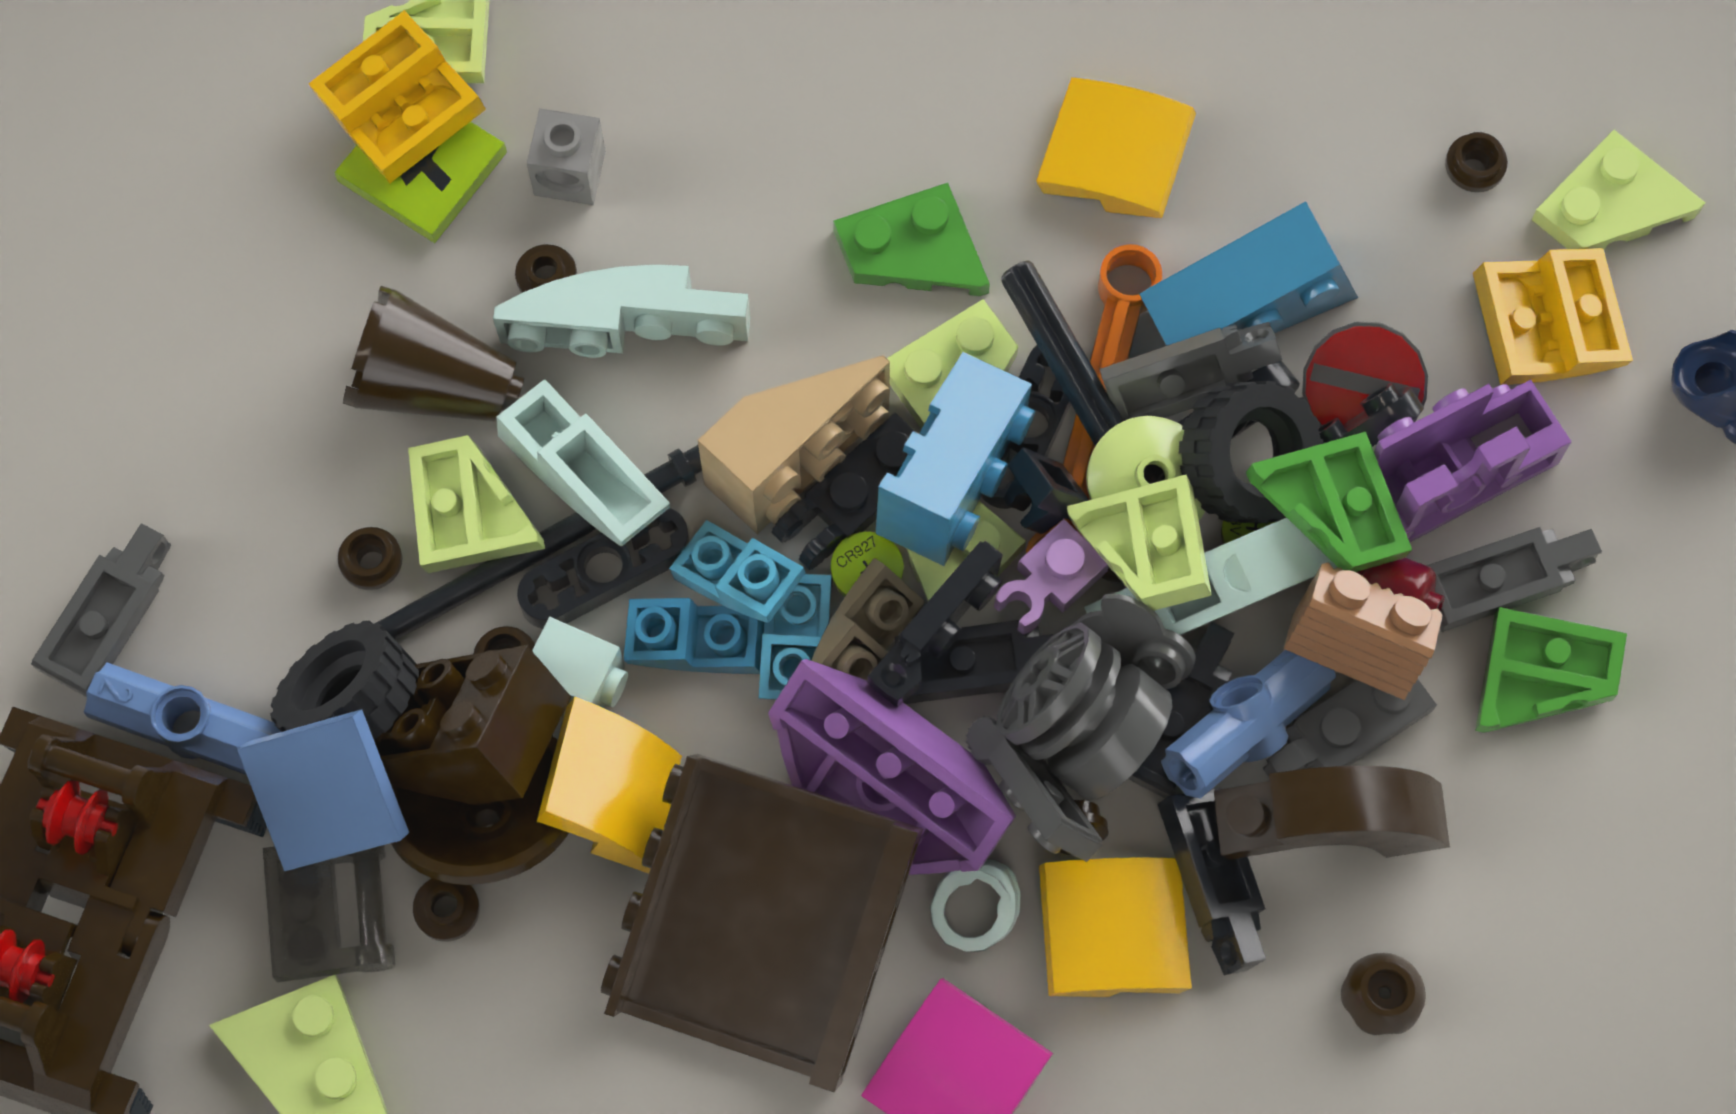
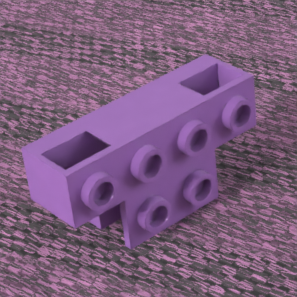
M1529 380L1513 389H1510L1507 384L1493 389L1490 384H1487L1468 394L1465 388L1458 389L1439 400L1433 406L1432 410L1434 412L1416 422H1413L1411 417H1405L1385 428L1377 437L1379 441L1374 454L1408 540L1412 542L1558 465L1572 441L1532 380ZM1517 413L1532 434L1524 438L1516 426L1478 447L1471 440L1475 435Z

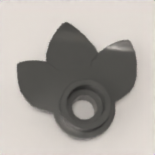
M1105 594L1101 600L1102 611L1089 612L1072 623V625L1082 623L1101 637V643L1106 642L1120 652L1121 666L1132 663L1164 689L1177 686L1180 681L1190 675L1194 667L1196 657L1188 641L1176 632L1165 629L1155 611L1129 596Z

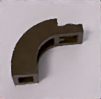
M1387 766L1307 768L1269 774V781L1214 790L1220 853L1229 860L1297 848L1327 845L1367 847L1377 851L1386 858L1450 847L1442 784L1432 776L1415 770Z

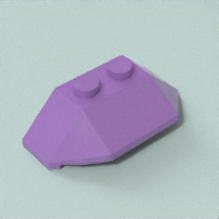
M804 659L799 663L768 712L773 730H777L782 757L793 786L924 829L909 875L959 870L961 872L978 871L982 868L1016 817V814L984 764L977 761L968 750L906 704L902 703L898 707L894 706L871 687L867 680Z

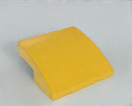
M405 10L308 83L332 116L390 184L486 110L479 96L444 59L438 46Z
M1071 77L1036 182L1043 194L1096 199L1100 201L1106 212L1162 218L1196 112L1192 106L1148 91L1109 82Z
M1603 248L1549 250L1538 261L1483 262L1472 273L1500 385L1523 384L1529 380L1536 383L1584 376L1627 366L1633 361Z
M574 697L565 710L537 822L593 841L591 854L649 874L651 868L642 866L643 854L652 830L655 827L664 829L671 804L662 801L669 774L674 764L680 765L682 755L663 740L630 720L596 704Z
M1176 858L1089 859L1087 862L1081 859L1046 862L1039 865L1048 996L1111 997L1120 992L1180 994L1192 988L1183 884Z

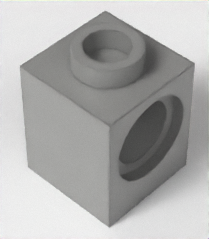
M539 108L527 159V168L534 196L594 205L606 152L600 118Z

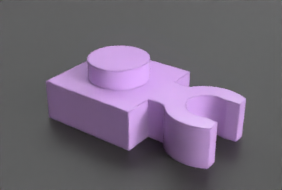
M1063 519L1019 560L1017 570L1026 579L1013 580L1004 584L996 594L994 608L1000 612L1011 601L1020 600L1025 602L1030 611L1019 620L1017 630L1022 635L1027 634L1040 623L1044 605L1048 601L1052 602L1063 613L1108 571L1109 566L1086 539Z

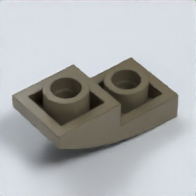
M874 558L836 610L821 637L811 661L868 680V675L888 653L886 649L924 605L925 601L886 565Z

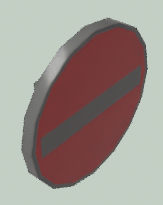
M1353 322L1332 330L1314 346L1303 368L1302 395L1310 405L1309 410L1311 414L1317 417L1320 426L1334 418H1339L1342 424H1345L1364 411L1360 403L1366 397L1389 383H1393L1397 390L1410 386L1424 406L1427 400L1428 373L1419 349L1403 332L1381 322Z

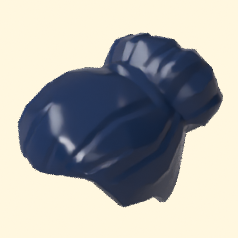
M1729 330L1715 337L1694 342L1682 348L1673 363L1671 383L1675 396L1685 408L1713 426L1722 428L1726 438L1736 444V331Z

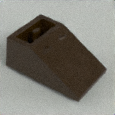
M528 645L416 664L415 667L419 670V678L415 681L417 687L414 695L407 702V708L393 722L394 725L386 733L383 732L375 739V745L391 786L472 805L523 798L571 698L570 694Z

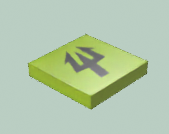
M470 122L391 184L357 145L334 173L339 183L431 242L436 243L506 155L507 150L503 141Z

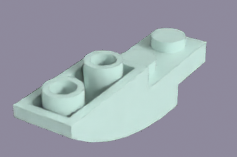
M638 265L589 271L551 281L525 291L494 308L493 320L500 343H506L515 350L539 352L545 347L564 348L579 356L597 358L606 355V352L623 354L625 331H633L636 335L650 340H665L670 338L671 335L691 336L710 345H728L733 340L748 341L750 308L748 294L692 289L689 266Z
M1284 518L1204 553L1212 596L1154 611L1159 616L1165 629L1183 635L1313 578L1323 563L1329 562L1333 569L1337 566L1288 518ZM1128 588L1114 593L1136 599ZM1101 600L1085 606L1086 612L1102 611Z

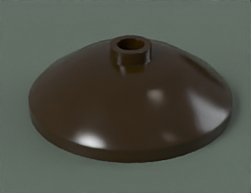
M552 736L523 798L472 805L392 787L409 831L402 840L391 843L395 852L411 868L425 876L442 882L463 885L486 884L505 880L541 863L562 844L569 834L566 831L537 822L558 740Z

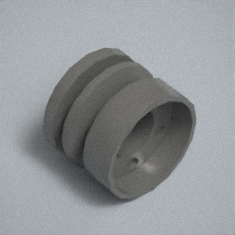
M1077 623L1065 627L1052 636L1032 655L1017 674L999 708L997 730L1015 745L1021 744V749L1034 760L1048 758V770L1085 800L1101 799L1120 787L1136 772L1155 748L1167 726L1172 710L1171 693L1132 663L1121 666L1120 652L1106 642L1101 643L1100 636L1084 624Z

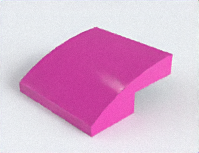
M941 978L900 1035L861 1096L886 1114H1013L1026 1097L1053 1053L944 978Z

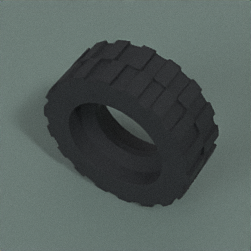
M1272 381L1227 383L1226 386L1211 389L1207 392L1208 396L1204 399H1198L1194 404L1190 418L1185 419L1182 427L1184 435L1182 441H1179V453L1182 455L1180 469L1182 475L1187 474L1193 487L1195 499H1198L1202 504L1201 508L1208 514H1216L1218 519L1226 522L1268 523L1286 518L1255 486L1245 483L1236 477L1230 460V444L1234 430L1240 424L1250 420L1259 422L1267 428L1272 441L1273 457L1323 444V439H1320L1318 428H1320L1317 417L1311 414L1309 410L1310 405L1303 397L1299 398L1294 394L1295 390L1286 385L1277 386L1276 382Z
M368 620L358 624L354 622L347 624L344 628L338 631L334 630L324 636L323 640L316 645H312L290 667L288 674L280 681L276 688L278 691L271 702V707L273 708V712L270 713L271 720L281 732L362 709L375 742V739L383 732L386 733L394 725L393 722L405 711L408 706L407 702L414 695L417 687L415 681L419 678V670L415 667L416 662L381 624L377 622L373 624Z

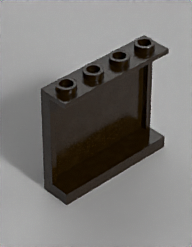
M699 754L687 756L684 766L674 764L665 785L662 801L671 804L664 829L655 827L645 847L642 866L651 869L643 894L636 891L632 893L623 916L621 929L630 932L623 956H612L602 981L601 993L610 996L604 1014L614 1017L622 1012L809 1076L811 1077L810 1085L835 1092L842 1084L924 829Z

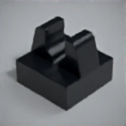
M1023 447L1007 465L1015 478L1004 496L1007 506L1022 512L1032 503L1030 511L1020 521L1023 528L1043 534L1063 519L1071 521L1067 506L1089 501L1065 466L1058 461Z

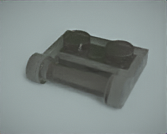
M385 845L284 871L275 846L263 848L272 977L277 983L351 972H379L395 967L394 945L387 944L380 871V860L386 857ZM349 862L353 863L360 946L341 948L334 864Z

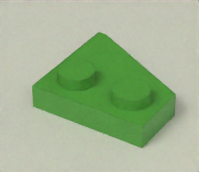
M948 182L833 220V231L852 279L856 284L885 286L890 283H897L905 286L907 289L932 291V285L969 289V295L972 296L989 294V280Z
M1366 432L1255 462L1246 471L1249 482L1338 568L1341 567L1343 570L1358 572L1403 559L1412 551Z
M1499 607L1494 614L1475 731L1486 733L1612 701L1618 695L1627 633Z

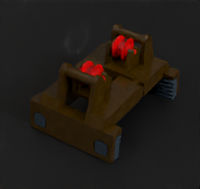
M12 706L0 734V745L14 752V756L0 784V1026L20 1032L21 1041L25 1044V1047L0 1039V1096L51 1114H150L153 1104L145 1096V1093L142 1092V1088H139V1084L136 1081L112 1074L111 1071L168 937L170 917L163 915V913L173 917L177 916L215 822L263 837L267 828L251 785ZM80 782L99 788V790L95 791L94 794L80 789ZM108 792L122 796V803L110 800ZM48 895L84 908L78 925L42 913L41 911ZM70 938H72V940H71V942H70V944H69V947H68V949H67V952L69 953V955H70L71 957H68V956H65L64 953H65V951H66V948H67V945H68V943H69Z

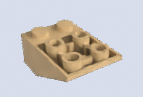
M882 355L744 396L698 439L704 485L757 535L770 522L773 524L777 523L784 513L788 512L797 501L801 500L799 495L815 479L820 483L832 468L845 459L846 455L844 452L859 437L865 440L889 418L890 361Z

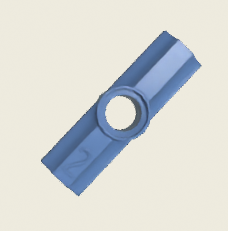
M1285 650L1256 675L1238 677L1220 686L1210 699L1213 710L1165 749L1166 756L1161 760L1168 779L1179 786L1186 796L1201 799L1243 762H1254L1273 755L1287 743L1289 736L1285 727L1331 689V681L1336 678L1335 671Z
M108 662L99 672L95 673L86 692L87 700L84 714L88 718L167 746L172 752L182 758H200L244 775L247 774L237 748L247 741L281 732L274 722L205 698L200 691L191 686H171ZM189 711L201 713L200 720L194 729L183 734L173 733L174 723L180 715Z

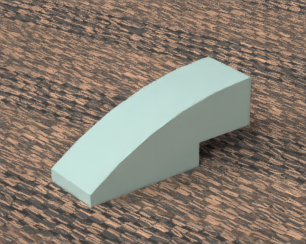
M545 379L496 416L498 437L575 512L618 545L623 546L670 508V502L586 413L580 417Z

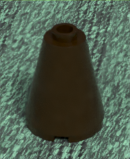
M380 286L378 302H373L351 369L356 370L351 387L346 385L343 404L357 409L497 422L496 416L501 413V410L504 411L518 400L525 378L513 375L517 364L514 360L399 291Z

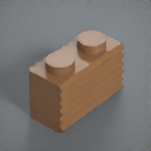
M1327 562L1321 564L1294 611L1283 649L1405 700L1413 684L1416 683L1418 676H1421L1424 667L1427 666L1429 659L1432 658L1443 615L1438 608L1430 610L1426 603L1415 597L1403 596L1402 593L1394 595L1390 588L1381 589L1378 583L1369 584L1362 575L1354 571L1343 570L1341 567L1333 569L1331 564Z

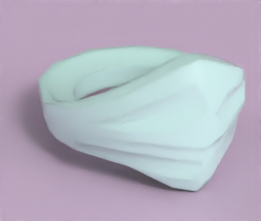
M987 859L978 871L961 872L959 870L947 872L937 884L930 904L932 926L944 943L968 953L985 951L1004 939L1012 931L1020 913L1021 891L1016 875L1010 867L991 859ZM979 879L990 884L1001 897L997 904L998 917L992 928L985 934L977 937H965L955 932L948 924L945 915L946 902L950 894L959 886L970 885L973 881Z

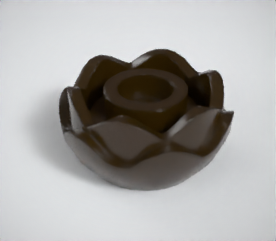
M1374 953L1357 960L1350 967L1341 987V1001L1344 1008L1349 1012L1356 1025L1362 1031L1371 1035L1402 1034L1408 1031L1417 1022L1425 1005L1426 992L1420 974L1407 960L1391 953ZM1380 988H1387L1390 991L1388 999L1380 997Z

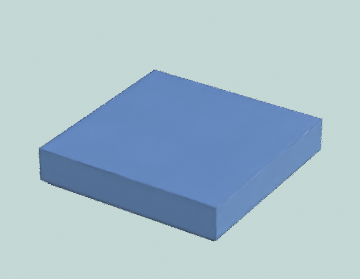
M362 709L247 741L237 748L284 871L397 842L409 833Z

